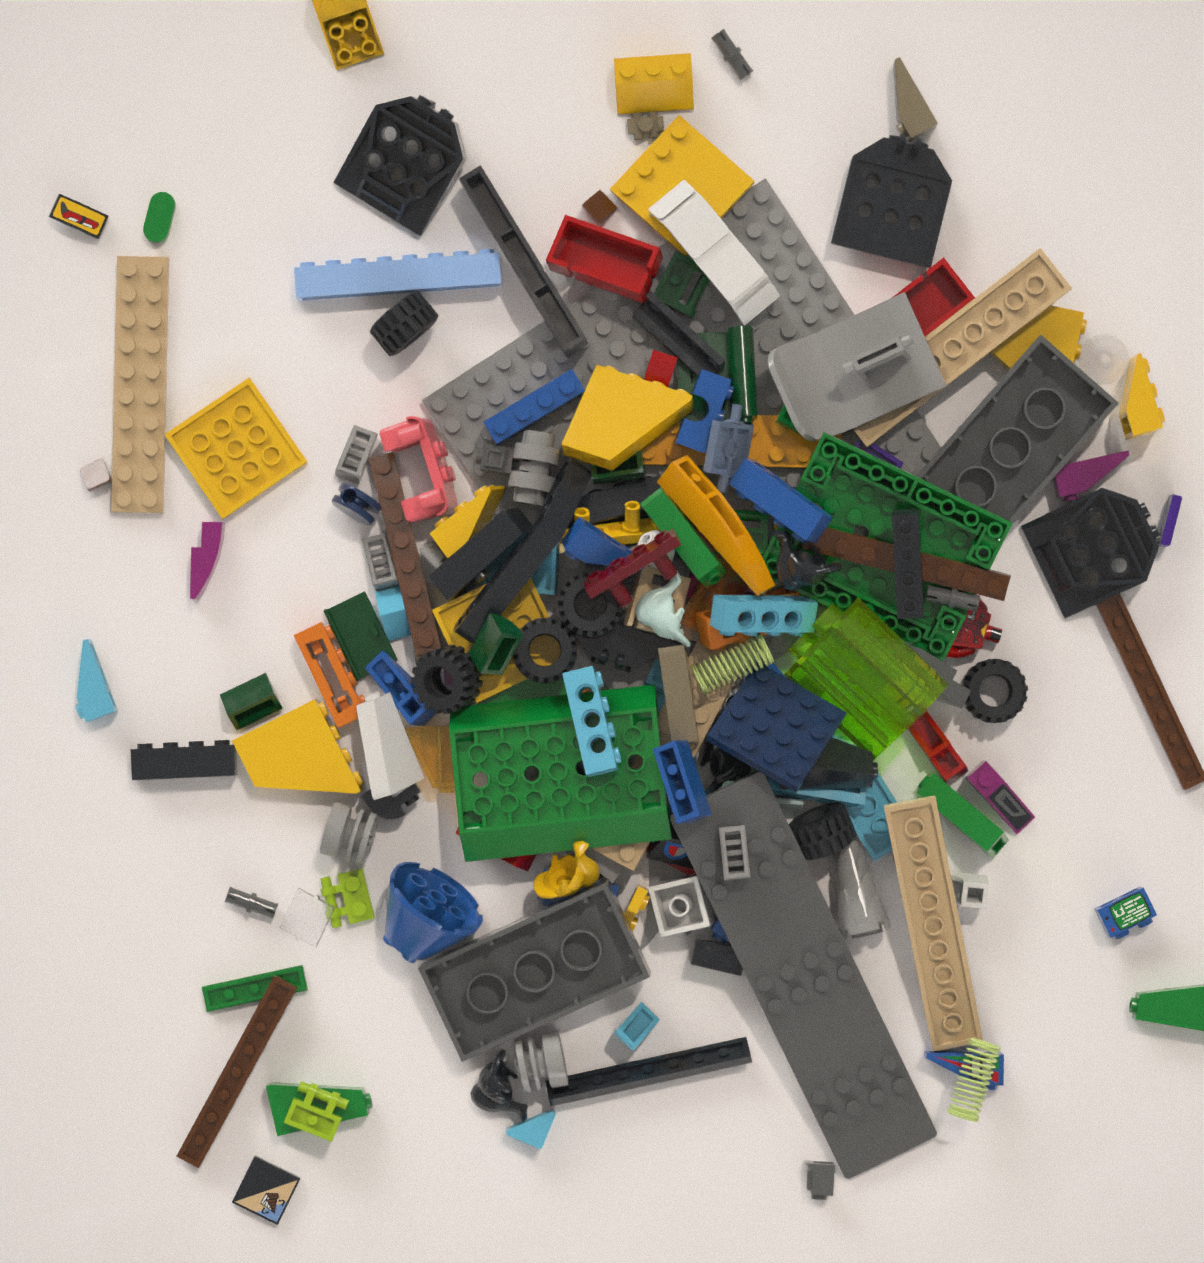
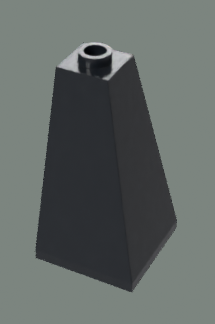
M832 737L799 789L872 788L873 779L878 778V763L873 762L872 752ZM779 783V790L789 789Z

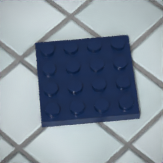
M756 662L758 671L754 667L752 668L753 673L747 675L708 733L706 741L792 791L797 792L843 722L847 712L767 666L763 665L762 669L758 662Z

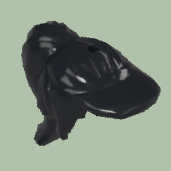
M775 530L772 533L781 544L780 554L776 563V573L780 584L785 589L792 591L798 590L802 586L817 585L828 577L829 574L842 569V563L827 564L816 546L812 547L814 556L803 550H794L791 545L790 534L787 531Z
M705 738L704 743L707 747L704 750L705 754L702 757L700 766L704 767L709 762L711 772L715 776V779L705 790V794L708 795L721 788L725 781L731 780L735 782L747 776L750 766L706 741Z
M501 1049L495 1059L481 1070L478 1083L473 1086L470 1092L471 1100L475 1106L487 1112L512 1111L517 1113L522 1121H525L527 1119L528 1105L512 1100L513 1090L508 1076L517 1079L518 1075L505 1065L506 1062L503 1060L506 1056V1050Z

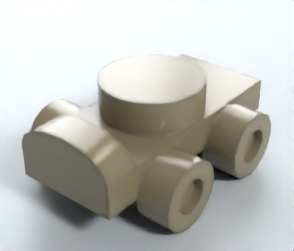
M648 112L645 117H642V113H633L632 118L627 119L628 135H634V140L644 139L645 133H649V139H656L659 137V132L664 131L663 116H658L657 112Z

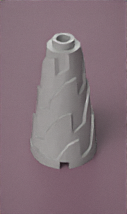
M852 841L848 846L834 853L837 873L839 930L844 940L848 939L847 933L849 936L852 935V939L881 933L883 932L882 925H884L886 930L891 929L890 919L886 915L883 902L877 893L873 877L868 870L862 847L858 844V841Z

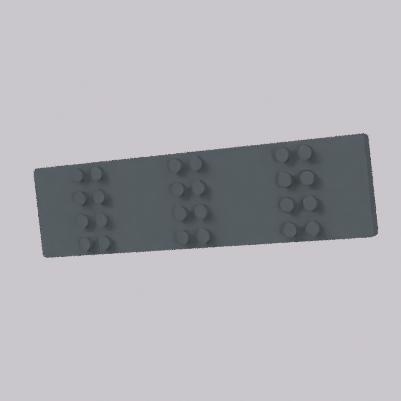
M755 771L706 795L712 814L691 823L677 824L674 814L671 812L669 815L670 821L844 1177L850 1179L936 1137L937 1131L765 774ZM745 825L750 878L724 881L719 828ZM740 834L725 835V840L741 839ZM741 845L726 846L727 851L742 849ZM728 856L727 860H743V856ZM744 866L728 867L729 872L744 871Z

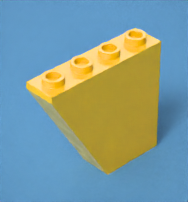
M1051 305L989 354L1008 371L1035 339L1042 335L1074 363L1075 359L1079 360L1082 345L1078 344L1080 334L1084 335L1087 320L1083 319L1084 312Z
M596 365L562 442L564 455L613 471L691 413L694 409L693 396L683 389L674 390L667 388L661 382H649L633 373L627 375L618 372L617 369L611 366L603 367Z
M317 699L232 740L255 787L357 794L363 791L361 786L364 785V782L358 770L353 772L349 764L353 760L347 748L342 749L338 742L341 739L335 724L330 726L326 718L330 715L324 702L319 703Z

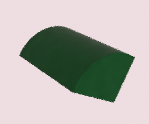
M639 450L613 471L591 464L593 484L646 478V467L642 451Z
M489 613L469 652L479 672L502 675L523 634L510 620L500 615Z
M266 672L220 694L227 716L236 730L283 709Z

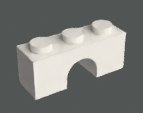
M950 872L956 901L962 907L987 909L990 885L987 875Z

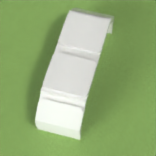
M685 180L680 182L647 210L650 217L654 216L669 230L727 300L739 318L740 325L745 326L780 297L768 275L729 230L707 201Z

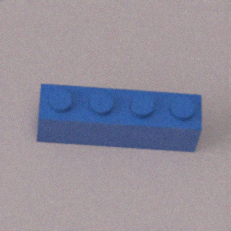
M570 369L483 423L496 445L499 446L581 397L585 389L573 369Z
M745 458L729 482L736 489L734 493L746 501L748 499L755 503L753 507L765 515L767 513L772 515L775 524L783 529L787 527L793 531L792 536L802 543H806V541L817 543L833 518L756 460Z

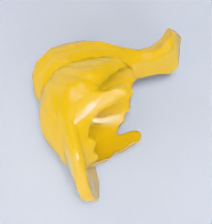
M576 841L573 844L575 855L570 853L560 859H557L558 856L556 854L552 855L553 858L551 859L552 863L549 870L540 873L534 880V892L539 898L554 899L571 896L581 888H589L596 884L600 876V869L593 859L585 855L589 843Z

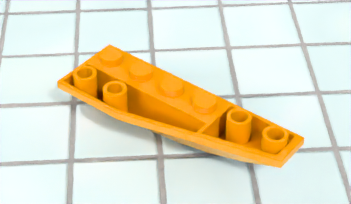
M688 455L673 461L657 481L664 492L671 497L681 511L693 522L699 532L708 539L715 550L723 556L731 565V568L738 573L757 596L773 589L775 586L774 581L752 537L720 491Z

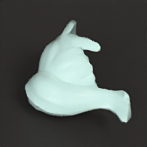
M677 571V574L670 579L667 585L650 590L639 599L635 614L639 622L650 626L658 636L671 639L672 641L676 640L682 645L690 647L691 643L684 636L683 629H680V622L685 613L684 609L679 608L677 613L674 614L672 593L682 581Z

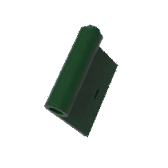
M740 325L728 328L727 332L697 333L725 359V368L718 375L731 379L730 385L734 386L729 401L724 400L721 410H724L725 413L722 421L730 419L732 404H738L743 406L740 421L745 424H753L752 421L757 419L753 327ZM677 359L678 389H683L692 395L694 402L693 411L684 418L691 421H700L707 414V403L702 397L692 394L697 377L694 374H690L692 372Z

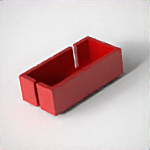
M565 214L545 261L550 271L570 278L573 274L578 281L644 304L645 296L649 293L653 284L651 277H656L663 260V255L660 247Z
M944 257L926 270L923 276L920 275L893 296L895 297L903 292L906 293L925 337L975 299L974 295Z

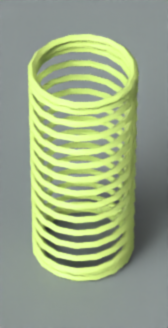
M761 633L756 636L758 645L752 637L750 638L752 646L748 640H745L747 649L740 642L742 652L735 645L737 655L730 647L729 650L732 658L727 650H724L727 662L722 653L719 652L722 665L716 655L713 656L716 666L712 659L708 657L711 669L706 660H703L706 672L699 662L697 664L700 673L695 664L691 665V669L705 696L708 693L710 694L708 683L713 691L716 690L713 680L718 688H721L719 679L726 686L724 676L731 684L732 681L728 671L734 681H736L737 678L733 668L739 678L742 679L738 664L744 675L747 676L744 663L749 672L753 673L749 660L756 671H758L755 659L763 669L760 656L766 666L769 663L775 662Z
M969 1038V1045L981 1048L992 1054L966 1048L968 1051L983 1055L992 1060L965 1053V1056L989 1065L962 1059L964 1062L979 1066L988 1071L963 1064L961 1067L976 1071L987 1077L959 1070L960 1073L975 1077L984 1082L957 1076L959 1079L972 1082L983 1088L956 1081V1084L969 1087L980 1093L967 1091L959 1087H954L955 1090L971 1094L979 1099L955 1092L952 1094L979 1105L950 1098L954 1102L967 1105L976 1110L966 1109L950 1103L949 1106L951 1107H948L946 1111L956 1117L978 1122L980 1117L976 1113H981L979 1108L983 1107L980 1102L985 1101L983 1097L987 1095L984 1091L989 1090L985 1085H990V1082L987 1080L992 1079L989 1074L994 1073L990 1068H995V1065L992 1063L997 1062L993 1057H999L996 1052H1001V1048L983 1040Z

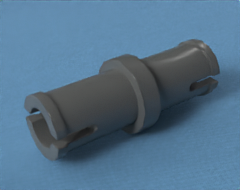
M725 29L711 37L724 55L723 60L725 63L729 62L740 80L754 71L740 53L742 51L741 48L735 46Z
M929 585L925 601L948 605V608L951 609L958 607L977 612L980 595L958 592L955 588L948 590Z
M231 886L224 901L245 908L248 913L253 911L271 919L274 918L279 904L257 897L256 893L252 892L251 895Z

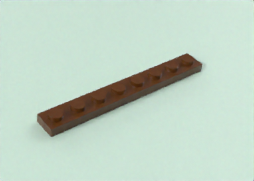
M394 452L368 459L379 504L382 506L381 512L416 655L419 657L441 647L412 525L411 522L406 520L401 501L405 500L395 455Z
M827 527L817 543L806 541L802 545V549L813 551L812 547L816 546L821 554L895 573L893 544ZM922 552L924 581L1001 601L1005 600L1011 578L1010 574Z
M1121 594L1096 604L1182 790H1187L1204 782V770Z
M274 975L176 1157L197 1168L200 1167L297 989L296 985Z

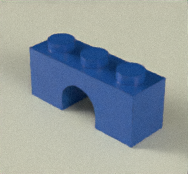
M703 369L700 370L692 394L700 396L706 401L708 406L707 414L700 421H691L683 418L675 443L702 453L706 452L712 420L722 421L725 413L724 410H721L724 400L729 401L734 388V386L730 385L731 379Z

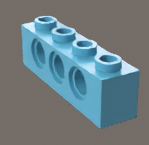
M714 595L710 626L719 630V634L733 636L735 632H742V634L748 636H757L758 632H765V634L771 636H780L781 632H788V634L793 636H803L804 633H814L818 602L807 596ZM743 612L742 617L738 620L739 615Z
M593 666L562 673L586 775L592 777L619 770L618 763H621L622 760L619 748H614L612 738L616 737L613 722H608L606 712H610L607 697H602L600 687L604 686L601 672H596ZM586 689H591L594 692V697L589 702H583L580 698L581 693ZM592 714H596L600 717L599 724L593 728L588 727L586 724L587 718ZM596 740H604L606 743V748L601 753L593 752L592 746Z

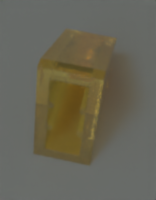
M449 726L405 727L411 746L432 788H439V793H454L455 785Z

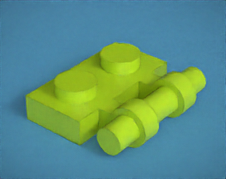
M363 868L337 874L340 884L332 886L330 876L320 878L322 885L320 891L322 897H325L328 909L326 915L327 919L331 921L332 928L341 927L340 916L346 914L350 924L375 918ZM342 892L345 907L338 908L335 893Z
M301 1081L297 1090L305 1093L306 1097L304 1101L294 1097L284 1123L332 1142L342 1119L341 1116L334 1114L333 1111L336 1106L345 1110L349 1100L340 1097V1094L333 1091V1093L320 1089L318 1088L319 1085L315 1083L310 1085ZM314 1097L328 1103L326 1110L312 1105Z

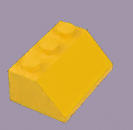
M691 53L614 58L617 115L694 109Z

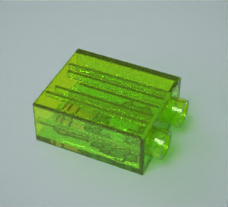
M859 598L844 613L833 603L811 625L821 636L818 637L815 633H804L788 649L797 661L784 674L789 680L847 712L839 729L857 747L872 752L873 761L923 715L949 686L933 668Z

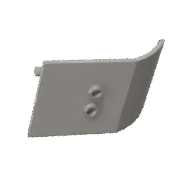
M905 292L817 333L783 344L771 350L768 356V366L789 416L796 430L803 438L810 442L819 441L823 432L836 436L857 428L947 387Z

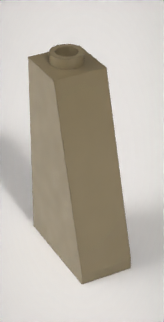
M684 645L658 648L671 742L675 740H688L690 749H693L694 744H699L688 651Z

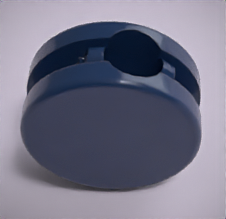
M342 483L338 488L340 496L334 495L331 499L332 504L358 522L369 526L372 525L375 518L366 510L379 514L382 506L363 491L349 484Z

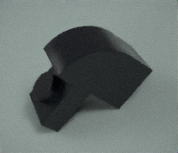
M414 783L397 796L392 794L374 800L371 789H369L361 797L377 816L384 819H397L406 815L401 805L405 803L408 807L420 799L417 794L422 790L417 783Z

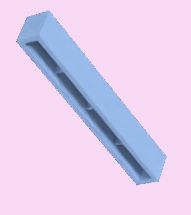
M494 249L479 250V254L469 255L468 251H455L453 256L444 257L443 253H429L428 258H418L416 254L403 255L402 260H392L391 256L377 257V261L366 262V258L351 259V263L341 264V260L325 261L326 265L315 266V262H301L300 267H294L295 291L298 301L502 286L500 254L494 253Z

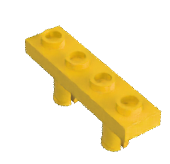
M637 501L625 503V521L594 525L624 546L626 544L638 543L641 536L654 530L660 531L651 518L640 519V504ZM577 508L574 512V523L579 516L590 523L589 510L587 508ZM569 528V529H566V531H565L563 537L561 538V540L564 538V536L567 534V532L570 530V528ZM560 540L556 546L559 553H564L565 548Z

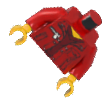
M981 598L977 612L967 611L966 618L946 658L961 659L974 655L977 649H982L984 640L999 643L1003 629L989 625L992 614L988 613V607Z

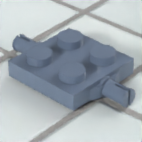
M732 404L730 419L725 421L712 420L703 468L704 472L715 473L719 476L717 489L724 493H727L729 478L734 476L743 460L749 456L754 425L745 424L740 421L743 406L738 404Z

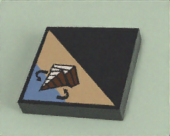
M255 1155L232 1203L278 1225L301 1177Z

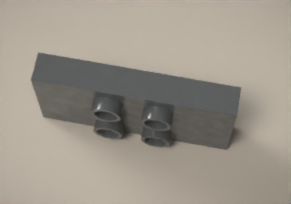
M1039 335L916 476L1014 523L1119 402L1048 340Z
M608 879L421 963L418 968L462 1062L645 980L651 975L647 961Z

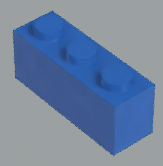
M675 740L654 748L653 752L676 823H691L712 815L688 740Z

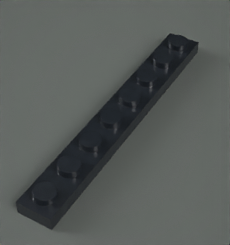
M747 1037L568 1075V1086L552 1088L548 1080H545L551 1107L752 1063Z

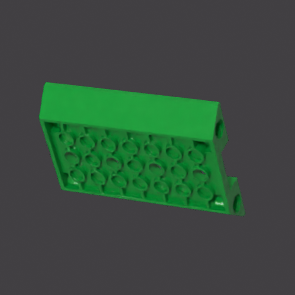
M823 432L796 488L799 493L813 503L819 504L825 512L833 517L827 527L854 534V529L857 526H865L869 531L868 538L893 544V510L919 509L922 552L984 567L990 570L1013 524L826 432ZM780 526L777 527L776 530L787 531L790 534L791 545L794 550H803L814 556L813 551L802 549L803 543L792 536L793 531L788 527L786 529ZM773 536L763 556V560L772 579L780 583L776 573V563L780 554L781 544ZM822 554V557L827 564L842 563V569L829 574L828 577L817 585L802 586L800 589L795 590L857 620L859 612L869 620L877 619L880 630L884 634L902 643L920 648L944 662L968 609L958 607L951 609L948 608V605L926 602L929 585L952 590V588L923 580L924 618L897 619L895 573ZM957 589L958 592H963V593H967V594L976 595V594H974V593H970V592H966V591H962V590H958V589Z
M656 685L601 690L602 697H607L610 712H606L607 721L613 722L616 737L612 738L614 748H619L622 762L618 763L619 770L592 777L583 776L577 772V765L583 760L567 694L470 705L451 712L449 734L459 835L465 862L574 850L573 844L576 841L589 843L587 849L671 840L667 792L653 752L654 748L661 746ZM594 692L581 693V701H591L594 697ZM596 714L590 715L586 721L587 726L591 728L596 727L600 722V717ZM596 740L592 746L593 752H603L606 748V743L604 740ZM634 755H639L643 759L642 767L637 770L631 769L628 764L629 759ZM530 767H536L539 770V777L535 781H528L525 777V772ZM478 773H485L488 777L487 784L483 787H477L474 784V777Z

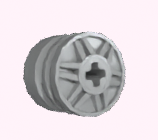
M334 802L323 835L320 853L336 858L341 848H345L346 861L350 862L355 851L358 852L356 864L362 866L364 860L371 852L377 832V814L371 812L367 823L363 822L365 810L361 809L356 819H352V806Z
M559 1032L543 1034L541 1047L538 1048L532 1037H528L529 1049L527 1050L524 1048L522 1039L515 1040V1066L518 1079L524 1088L525 1094L532 1092V1080H535L538 1091H542V1078H548L552 1088L569 1085Z

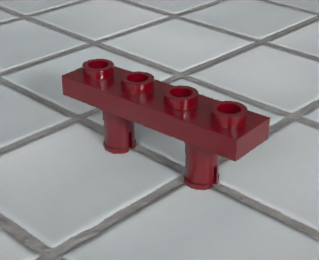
M674 529L670 531L664 530L658 533L654 540L647 545L640 544L635 547L631 552L632 554L627 557H620L612 561L609 567L602 572L596 571L587 577V581L584 582L585 590L592 599L609 589L620 607L628 605L633 598L622 580L650 563L655 564L664 580L674 577L677 574V570L667 553L681 545L677 533Z

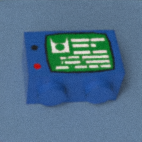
M1141 886L1094 908L1106 935L1110 938L1115 936L1116 940L1130 934L1128 929L1136 925L1142 928L1153 922L1152 918L1157 916L1144 887Z

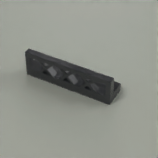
M652 291L645 296V303L633 313V318L669 352L678 357V360L697 378L701 369L718 375L725 368V359Z

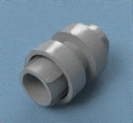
M525 430L522 443H515L513 459L520 461L518 471H511L508 487L514 488L513 502L543 506L546 494L549 493L556 479L549 476L550 466H558L561 450L554 448L556 439L554 434Z

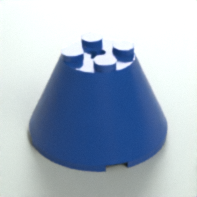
M417 862L400 863L395 866L390 874L385 935L383 936V941L402 953V957L410 963H415L416 960H425L470 936L479 929L483 922V915L480 914L479 916L477 911L479 904L465 887L434 867L431 871L420 868L421 864Z

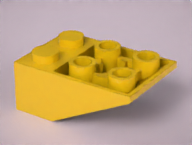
M312 0L336 70L384 54L366 0Z
M1142 353L1135 355L1129 361L1119 411V419L1126 440L1155 432L1163 428L1162 423L1165 422L1163 410L1161 407L1157 408L1155 398L1158 397L1156 386L1154 383H1150L1147 374L1150 373L1149 362L1147 358L1142 357Z
M485 485L473 494L475 496L473 500L468 503L467 501L462 502L454 508L455 514L449 518L445 516L434 524L436 529L430 535L447 558L451 557L492 520L506 489L504 485H491L489 487Z

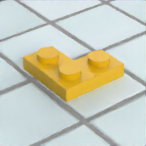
M640 884L637 885L624 912L632 931H634L639 920L635 915L639 909L644 911L650 899V895L646 894L648 889Z

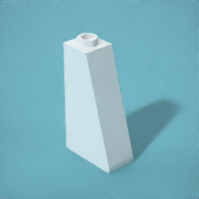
M378 691L365 696V702L356 706L371 793L374 800L392 795L424 779L391 693L380 695Z

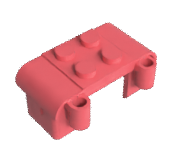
M409 416L406 417L407 421L381 429L379 435L385 452L391 451L395 453L421 445L434 486V490L401 501L406 520L418 523L439 516H450L455 513L454 508L458 506V500L454 491L453 481H456L452 466L448 467L445 458L448 456L446 445L444 442H440V439L437 437L433 423L427 418Z

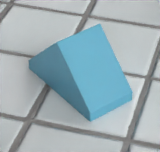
M400 586L376 591L375 595L379 614L388 640L392 641L411 636Z
M641 1002L614 1029V1034L633 1051L660 1019Z
M553 1108L506 1128V1133L512 1138L542 1149L556 1112Z

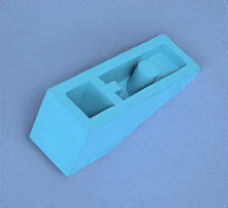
M85 639L82 643L77 690L78 704L75 705L80 719L84 718L85 722H91L118 711L91 639Z

